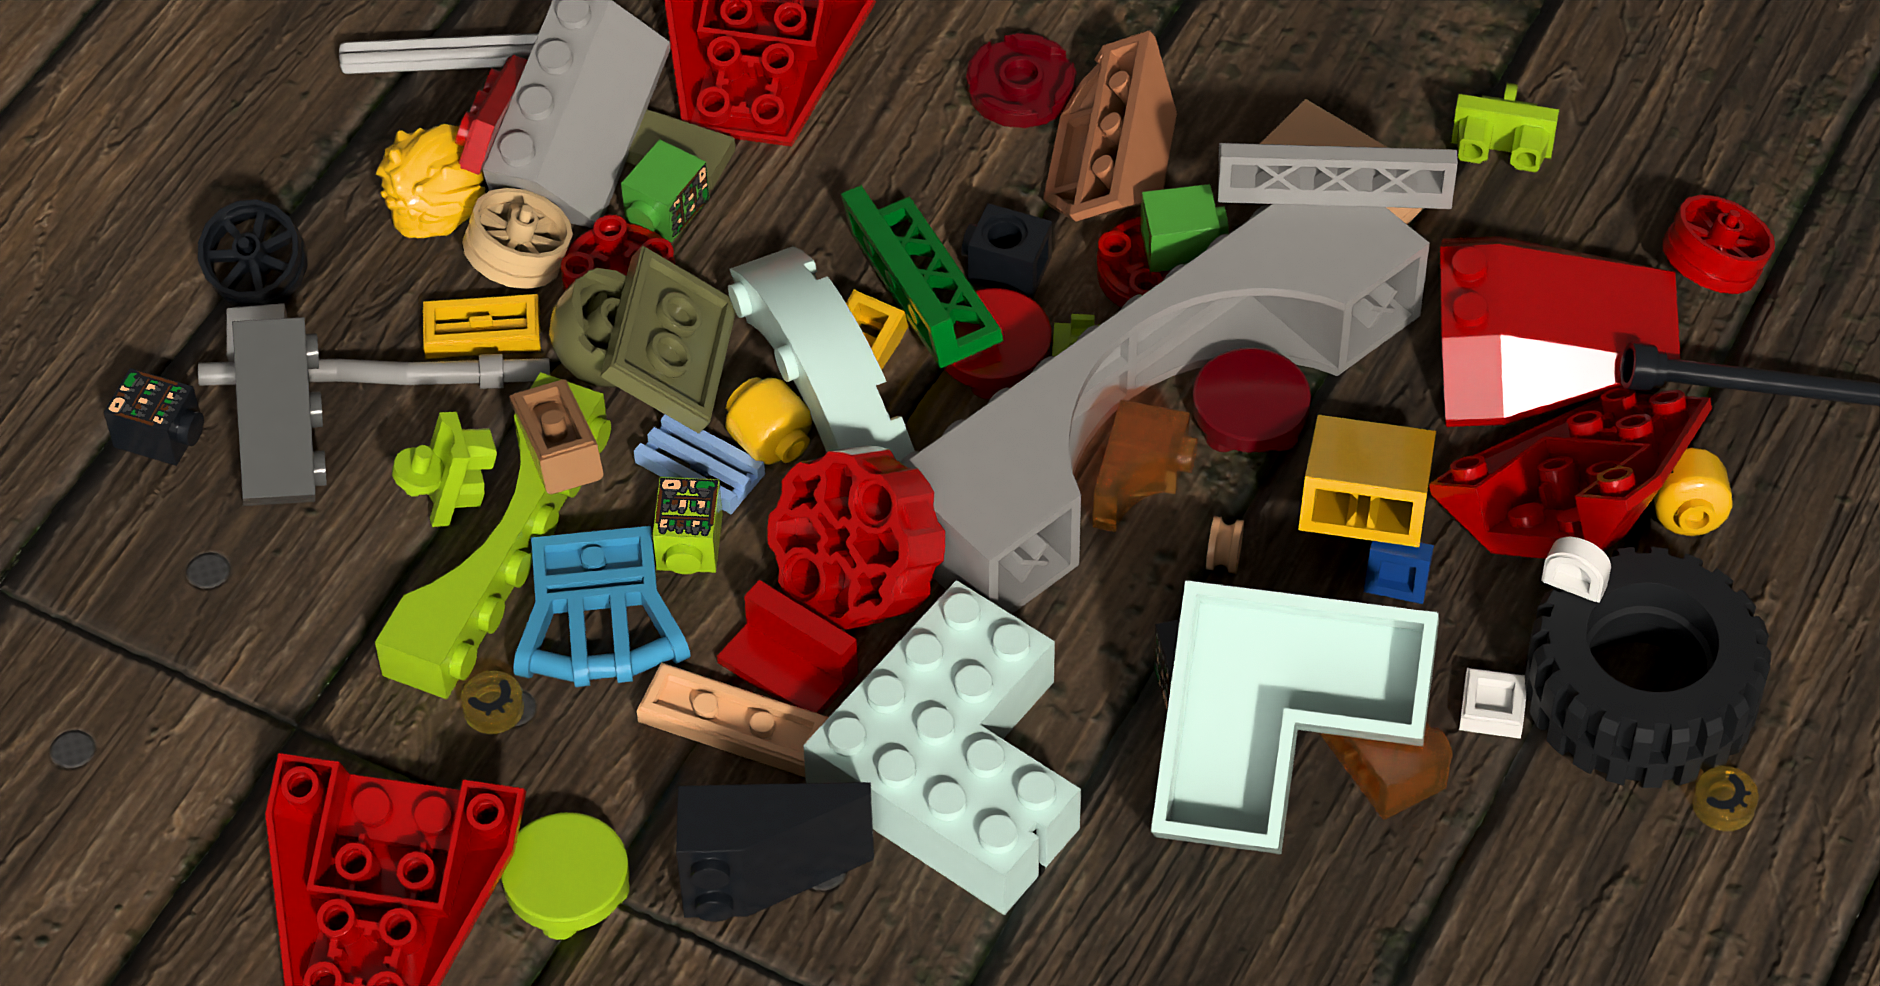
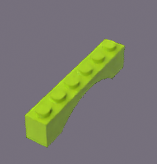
M540 372L530 389L562 379ZM567 381L597 442L599 453H601L611 433V422L606 417L604 394ZM515 414L514 421L521 465L515 493L503 519L485 543L460 566L431 584L403 595L375 641L381 673L386 678L448 699L459 680H466L471 674L477 659V649L486 633L492 634L499 627L505 610V602L514 587L520 588L525 583L532 565L531 537L553 535L557 527L561 507L567 497H575L581 488L579 486L555 494L546 492Z

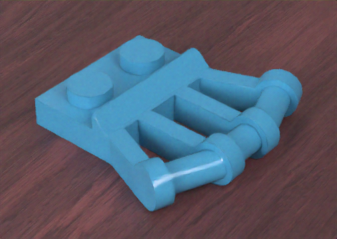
M651 526L531 537L535 604L515 654L514 675L532 678L535 673L574 682L575 687L590 686V680L617 677L618 683L633 682V676L660 665L661 662L664 663L672 660L677 664L690 658V650L686 639L657 591ZM642 605L661 638L630 651L627 606ZM611 608L615 653L588 656L585 611ZM568 612L572 657L540 650L553 615Z

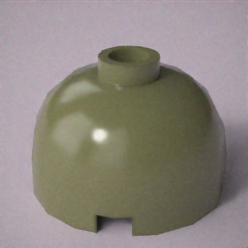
M595 268L572 282L553 307L549 335L553 350L564 367L578 379L597 387H617L600 377L626 276L616 270Z

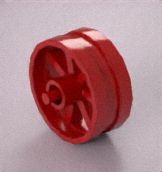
M1697 195L1687 198L1679 207L1674 217V222L1663 237V251L1671 265L1684 277L1701 287L1719 293L1740 294L1750 291L1757 283L1763 272V267L1775 251V239L1768 226L1760 218L1736 202L1718 196Z

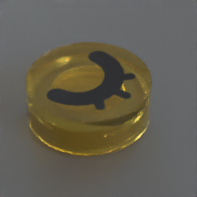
M486 671L477 674L465 684L461 693L464 718L469 726L481 733L497 734L505 732L519 722L524 712L521 686L514 677L505 672Z
M1727 766L1715 767L1703 773L1697 781L1693 796V808L1698 818L1707 826L1720 831H1735L1745 827L1753 819L1759 799L1758 788L1748 774L1737 768Z

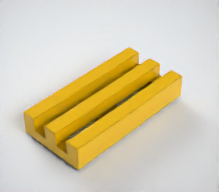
M538 294L424 301L423 347L425 358L434 359L541 351ZM527 316V318H517V319H503V320H493V319H492V318H506V317ZM469 320V322L436 324V322Z

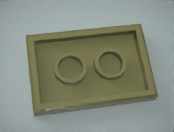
M641 246L631 257L600 377L693 431L700 433L711 421L736 312L730 297L650 249Z

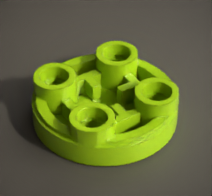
M565 812L547 815L534 820L522 828L518 833L515 853L501 876L506 899L513 911L525 922L542 929L547 937L555 940L570 938L576 931L591 927L604 920L627 898L630 891L628 858L620 837L604 822L580 813Z

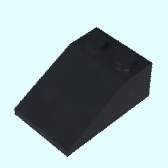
M871 782L678 786L676 854L684 918H700L704 921L720 922L730 917H748L874 860Z

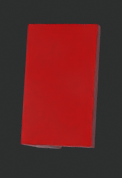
M758 580L744 596L747 624L717 655V663L774 699L821 715L858 674L857 639L761 580Z

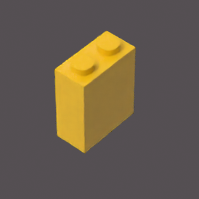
M1318 415L1305 474L1298 530L1419 547L1436 431Z

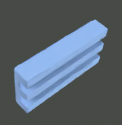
M666 414L661 418L662 426L660 429L654 427L648 433L647 444L640 443L634 450L635 463L660 477L707 479L706 477L711 475L734 487V490L730 491L720 485L722 510L729 514L736 510L765 475L763 461H756L748 453L704 430L697 433ZM663 449L689 463L691 469L664 456L660 451Z

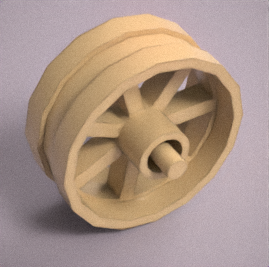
M501 188L490 190L478 198L462 243L466 258L474 269L488 279L508 287L531 289L545 286L557 278L561 269V261L566 254L573 233L570 220L560 207L547 198L528 190Z

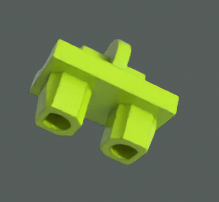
M1507 83L1504 98L1459 94L1451 143L1457 144L1460 161L1480 164L1488 160L1489 149L1511 152L1510 164L1517 170L1537 172L1544 158L1551 159L1559 109L1540 107L1536 103L1516 101L1518 84Z
M440 412L430 446L420 445L418 447H411L397 454L392 466V477L396 484L408 495L415 497L428 494L433 502L430 516L432 527L449 526L455 508L481 507L485 492L484 480L480 469H493L497 456L491 431L489 428L462 429L457 412Z

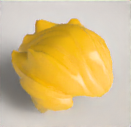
M442 124L428 130L418 128L413 133H406L399 129L396 133L394 144L385 148V155L376 171V175L382 178L384 190L381 191V196L385 198L386 206L391 210L394 227L407 238L420 239L451 234L461 223L471 217L478 198L485 194V187L482 186L484 180L483 169L478 175L460 168L461 164L459 162L464 147L455 144L459 126Z

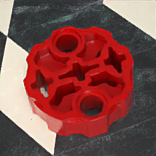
M861 446L828 451L825 456L818 459L798 462L782 479V494L777 507L769 513L767 527L768 545L775 553L779 567L778 582L786 596L843 630L881 623L886 618L912 613L921 606L930 595V581L936 567L944 561L945 530L938 522L934 511V491L918 468L906 467L895 459L890 449L878 446Z

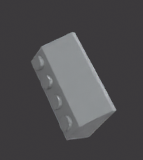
M553 0L483 167L489 191L501 188L528 190L547 198L560 207L571 224L593 228L596 220L605 216L628 158L629 149L641 125L670 52V42L612 0Z

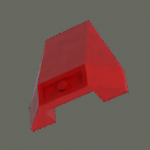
M664 0L681 120L739 140L792 147L866 21L876 0Z
M1623 387L1608 390L1598 399L1480 453L1452 462L1450 470L1429 484L1431 495L1491 554L1546 559L1554 542L1562 537H1577L1587 540L1605 552L1624 538L1661 489L1712 410L1710 397L1685 396L1681 390H1667L1657 394L1636 393L1635 390L1624 389Z
M278 753L265 817L285 986H441L515 853L527 792L525 788L462 780L461 790L353 775L349 774L338 761Z

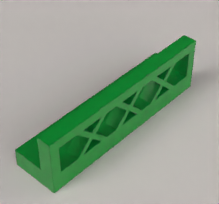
M862 185L841 193L853 238L900 309L905 311L906 318L940 369L1004 341L1001 328L910 196L878 210ZM908 220L911 226L905 237L896 236L890 227ZM910 255L933 257L928 269L923 270L916 267ZM934 287L955 290L956 292L950 303H942L932 289ZM956 321L979 324L981 329L956 339L953 326Z

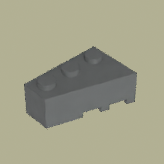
M304 317L232 321L243 506L315 502V486L327 485L325 451H313L311 428L323 427L321 392H309L308 369H319L317 333L305 334Z

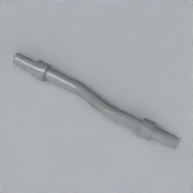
M502 354L479 355V360L437 362L319 359V369H308V382H358L396 385L480 383V389L504 388L503 382H533L540 372L550 375L549 358L503 360ZM235 362L198 363L199 386L236 385Z

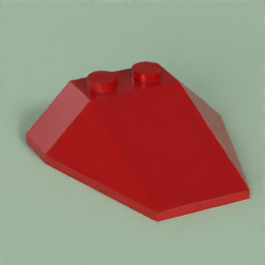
M1502 236L1442 239L1440 246L1441 328L1446 427L1506 425L1602 395L1604 392L1614 388L1623 387L1620 371L1623 353L1629 342L1655 345L1658 351L1666 352L1668 358L1681 360L1675 272Z

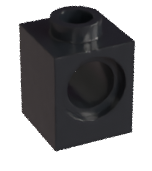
M987 204L979 223L969 224L962 242L961 254L968 257V281L991 288L1016 291L1033 299L1052 258V221Z

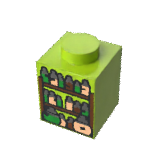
M660 477L653 528L656 570L673 571L678 574H693L696 572L716 573L723 516L719 479Z

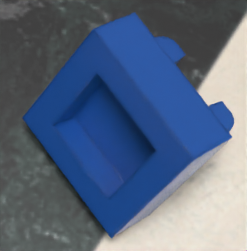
M1372 541L1364 592L1423 604L1434 545L1420 542L1419 547Z

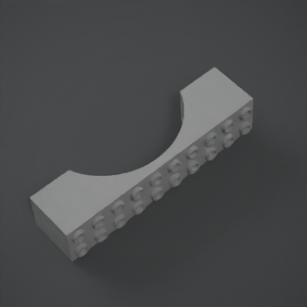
M1267 204L1257 209L1248 222L1229 235L1223 234L1217 237L1201 255L1186 265L1181 264L1173 268L1161 283L1147 293L1130 298L1121 310L1100 326L1094 325L1086 329L1073 345L1055 357L1050 356L1043 359L1026 378L1011 388L1007 387L999 390L993 395L986 406L966 420L960 419L955 421L945 430L942 437L922 451H914L901 460L900 463L908 468H918L934 491V511L938 522L945 530L944 561L936 567L932 577L946 590L957 580L1008 613L1013 614L1079 565L1081 493L1074 473L1086 446L1097 430L1115 411L1147 388L1172 376L1201 368L1219 354L1239 348L1270 350L1285 356L1296 365L1315 368L1339 376L1420 316L1430 243L1386 207Z

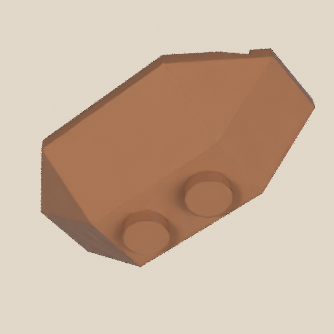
M1150 30L1103 45L1094 59L1098 64L1080 82L1060 115L1043 200L1049 207L1075 222L1141 205L1142 192L1163 190L1177 112L1156 37Z

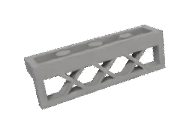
M1219 143L1218 202L1452 209L1458 165L1457 150Z

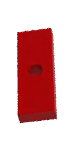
M513 55L508 58L501 71L493 68L490 70L483 91H478L470 112L465 113L456 136L455 144L464 147L459 162L461 169L480 174L524 71L527 59Z

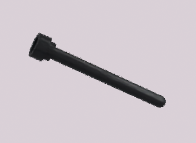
M1635 342L1627 344L1622 357L1620 376L1624 389L1649 392L1653 386L1661 387L1664 382L1880 406V383L1671 359L1667 357L1666 352L1658 351L1655 345Z

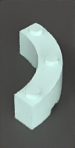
M792 246L730 269L734 284L728 286V293L739 318L745 317L747 323L760 331L774 348L779 371L786 382L793 380L805 404L810 410V415L826 452L861 446H878L890 449L895 459L901 462L904 457L915 451L902 417L895 416L890 418L876 385L887 381L860 326L828 276L816 279L815 273L818 271L814 260L809 255Z

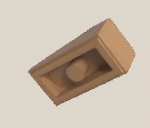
M566 379L509 396L539 477L547 493H559L598 481L603 477L597 442Z

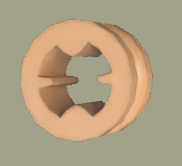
M1213 517L1206 570L1214 571L1216 566L1223 565L1227 567L1228 573H1237L1244 520L1237 519L1234 524L1227 525L1222 521V517Z

